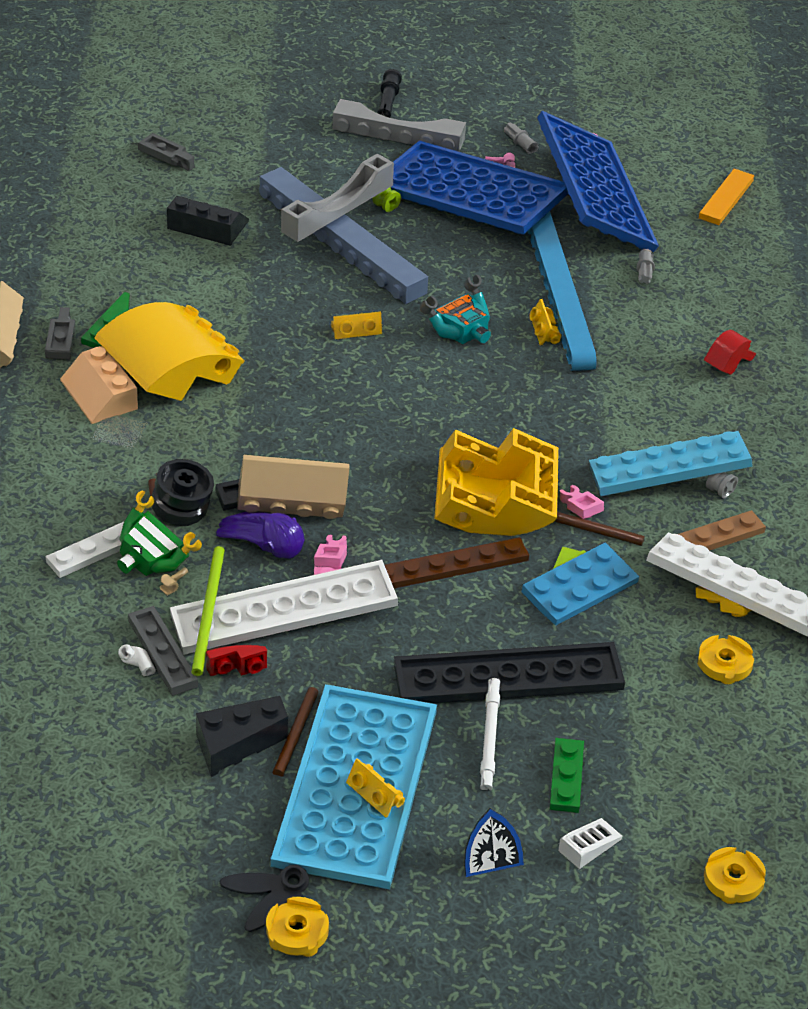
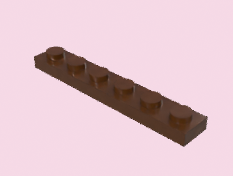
M518 537L385 564L384 566L395 589L529 561V553L521 538Z

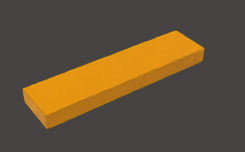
M733 169L700 211L699 219L720 225L754 181V175Z

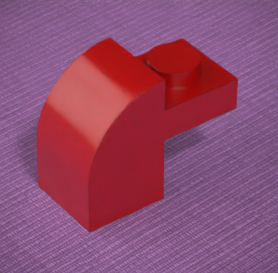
M727 330L712 344L704 361L720 371L731 375L742 358L751 361L756 353L749 349L751 340L734 330Z

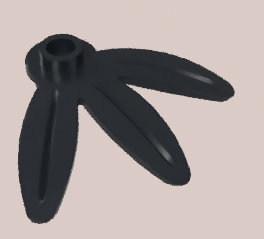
M289 865L279 875L239 873L225 876L220 879L219 883L221 887L241 894L271 892L257 904L245 923V930L252 932L266 925L267 915L270 909L277 903L279 907L281 904L287 903L288 898L304 897L302 893L309 885V876L304 868L298 865ZM290 878H297L299 883L291 885L288 883V880ZM297 922L295 926H290L295 930L303 929L301 922Z

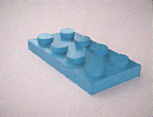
M603 543L523 584L521 592L556 626L636 584L639 581V576L606 543Z

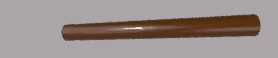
M557 512V518L554 521L642 546L645 536L560 512Z
M309 687L273 769V775L284 776L319 691L314 687Z

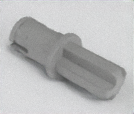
M511 122L507 123L504 132L513 139L515 145L518 144L528 154L538 150V143L529 137L527 131L521 130Z
M643 249L639 252V261L636 269L639 272L638 280L640 283L645 282L649 284L652 273L655 270L654 255L651 254L652 251L649 249Z

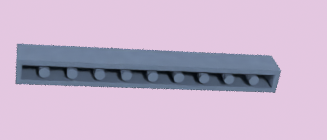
M282 167L260 176V195L264 199L267 198L277 209H282L296 200L316 202L324 199ZM344 214L313 233L320 242H325L335 253H339L346 258L349 264H354L365 276L375 280L379 287H384L395 299H400L403 303L407 304L427 294L428 276L347 215Z

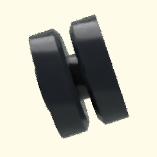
M188 459L167 461L159 468L156 475L155 487L152 493L154 498L153 511L165 522L176 526H190L199 522L206 516L214 488L212 474L207 468L195 461Z

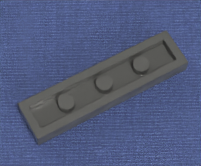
M151 606L129 613L128 622L147 651L170 694L173 696L197 688L198 678L191 673L192 668L156 608Z

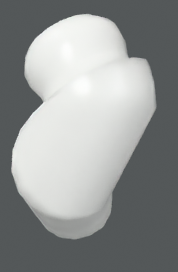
M128 644L120 647L118 654L124 663L138 666L143 676L155 673L156 669L145 649Z

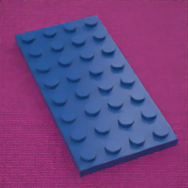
M541 111L537 119L546 137V142L551 149V154L557 163V168L562 175V180L568 189V194L573 201V206L579 215L580 222L587 227H595L606 235H614L622 242L628 241L635 244L641 250L649 249L654 252L659 246L612 142Z
M418 141L393 162V186L390 187L391 191L395 190L400 193L401 199H407L420 205H427L437 210L447 211L457 216L467 217L477 222L487 223L497 228L507 229L523 235L568 195V189L563 181L423 141Z

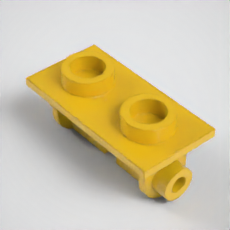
M540 299L536 307H533L530 312V320L533 323L535 335L540 345H543L545 341L557 344L560 342L561 333L558 327L555 326L556 321L553 310L545 307L543 299Z
M381 311L333 316L331 327L334 330L335 339L382 334Z
M358 758L355 759L346 783L385 818L388 817L393 806L399 808L405 802L403 792L396 790L390 783H385V779L373 770L372 765H366Z

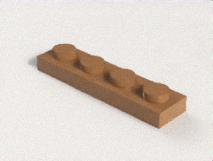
M751 510L678 535L684 537L686 541L695 545H702L710 551L765 533L766 526Z

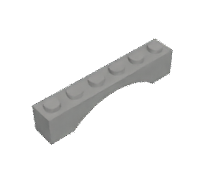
M340 99L333 112L332 129L412 145L418 141H423L459 152L465 140L466 122L451 119L425 122L397 120L375 113L362 103Z
M375 154L363 161L352 177L331 196L316 202L296 200L282 208L281 232L299 242L393 186L394 163L379 154Z

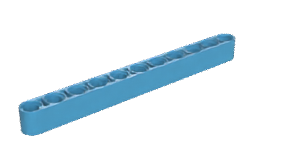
M549 211L528 230V234H531L532 248L535 247L534 254L536 260L540 263L538 267L541 275L544 276L543 283L545 290L549 292L547 296L550 304L553 305L554 318L558 321L556 325L562 334L561 341L563 348L567 350L566 357L568 364L572 366L571 371L596 369V352Z

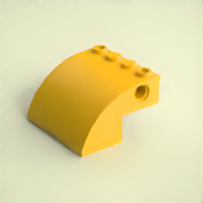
M168 302L144 304L117 316L95 336V339L146 392L180 401L183 400L197 376L228 384L245 361L238 355L239 350L233 345L227 344L225 342L226 337L211 328L212 324L206 319L200 318L198 316L199 311L190 305L183 307Z
M515 428L511 430L499 448L455 430L444 446L440 448L434 519L469 533L506 536L529 533L553 523L557 518L558 447Z

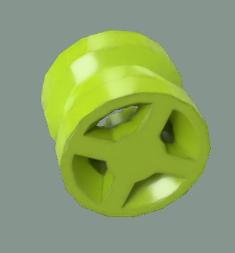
M388 188L373 197L372 201L378 207L382 206L386 212H390L399 206L401 195L397 191H391V188Z

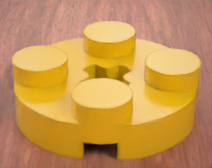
M715 635L702 642L697 664L710 678L729 685L735 681L745 679L752 672L754 664L753 650L741 638L728 635L727 639H718L719 635ZM727 657H730V658H731V660H723V659H722V658H727Z
M726 847L710 855L704 870V881L708 889L727 904L748 902L756 898L763 890L766 870L762 861L755 854L747 850L744 854L736 852L734 847ZM732 871L734 874L740 873L741 876L740 878H733L729 875V872Z
M306 897L288 898L287 903L281 904L279 907L277 903L270 909L267 915L266 934L269 939V945L272 949L282 953L306 957L313 956L328 937L329 918L321 910V905ZM297 922H301L303 929L295 930L290 926H295Z

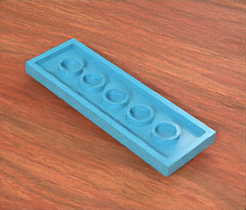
M728 431L723 434L709 437L702 436L689 441H677L672 444L651 446L638 451H626L622 454L601 456L597 459L589 460V465L600 496L752 467V458L739 431Z

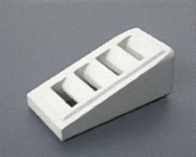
M600 818L560 838L558 851L580 869L622 839V835ZM602 828L610 836H604L598 829ZM591 834L596 835L600 840L598 841ZM586 838L592 844L590 845L584 839Z

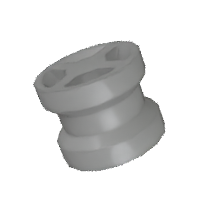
M726 472L709 475L706 481V488L711 491L715 490L721 498H726L735 490L738 484V477Z

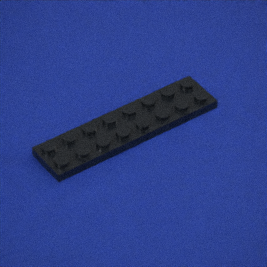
M614 642L394 656V669L399 698L426 703L486 700L488 680H492V678L500 680V699L624 690L625 680Z

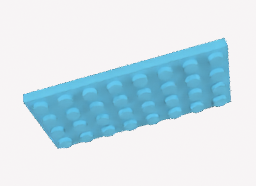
M325 684L272 853L271 867L284 869L289 865H298L311 875L390 889L434 724L437 704ZM358 758L366 765H372L373 770L385 779V783H390L396 790L403 792L405 802L399 808L393 806L388 817L385 818L346 783L355 759Z

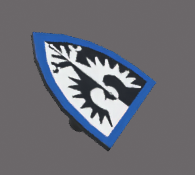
M491 808L477 821L469 835L464 860L466 877L524 865L520 838L514 827L504 816Z

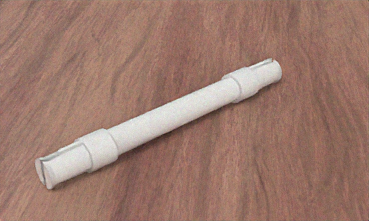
M497 678L488 680V693L486 694L485 703L487 708L483 760L480 767L481 790H492L497 713L500 705V680Z

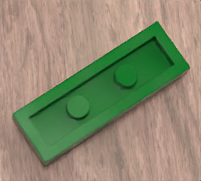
M555 738L549 810L579 813L584 741Z

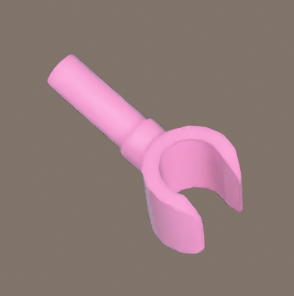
M506 153L504 157H485L486 160L515 168V156L512 153Z

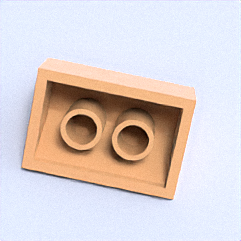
M103 346L82 352L60 378L62 384L91 424L138 409L137 387L120 364Z

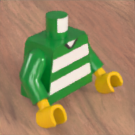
M142 490L136 495L137 507L131 509L123 523L119 537L121 542L120 554L123 557L117 561V565L126 574L134 568L146 576L153 572L157 574L173 572L189 557L190 551L200 550L202 542L197 540L193 545H190V541L196 536L193 532L187 533L182 541L149 511L144 513L145 508H150L153 505L154 498L150 496L147 503H141V499L145 494V491Z

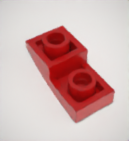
M235 645L206 651V669L210 676L227 674L236 668L241 676L249 673L256 674L262 669L267 668V649L265 646Z

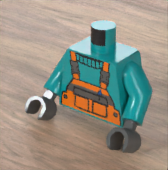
M476 274L473 277L474 284L471 282L470 277L464 283L465 289L472 292V296L467 293L437 309L435 308L438 303L433 296H429L420 304V311L423 314L430 315L429 320L440 337L456 340L461 344L474 338L480 343H486L491 336V332L488 330L490 315L483 293L478 290L482 282L479 275Z

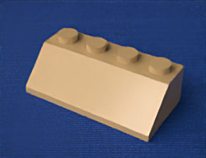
M0 281V368L9 365L14 358L13 350L17 342L16 335L20 327L19 319L23 311L22 304L24 297L3 281Z
M243 455L238 487L237 510H245L251 513L260 511L296 514L301 517L320 516L327 519L343 517L346 504L349 464Z

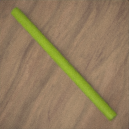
M220 546L215 547L213 551L191 673L195 676L203 674L225 552L224 548Z

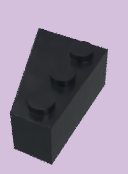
M281 696L196 713V735L210 776L213 777L219 774L220 770L232 764L236 765L242 762V759L255 752L258 754L287 739L288 714Z

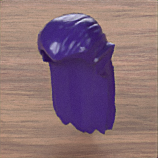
M246 511L230 515L222 519L219 523L220 528L216 531L215 535L223 538L248 540L257 544L262 551H268L273 556L292 559L299 554L305 540L303 530L297 523L296 518H291L283 513H251Z

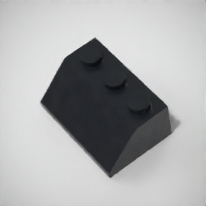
M176 196L167 207V229L229 246L232 245L249 222V218L240 212L191 200L186 197Z

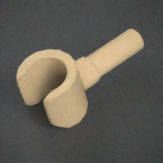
M184 567L171 577L168 574H164L161 577L163 585L160 586V590L167 596L177 591L179 587L177 580L187 574L188 569Z

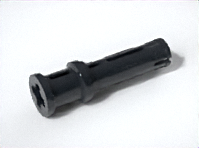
M386 70L380 88L382 98L377 113L383 116L386 113L385 117L389 118L391 117L394 97L399 93V84L402 81V75L398 70Z

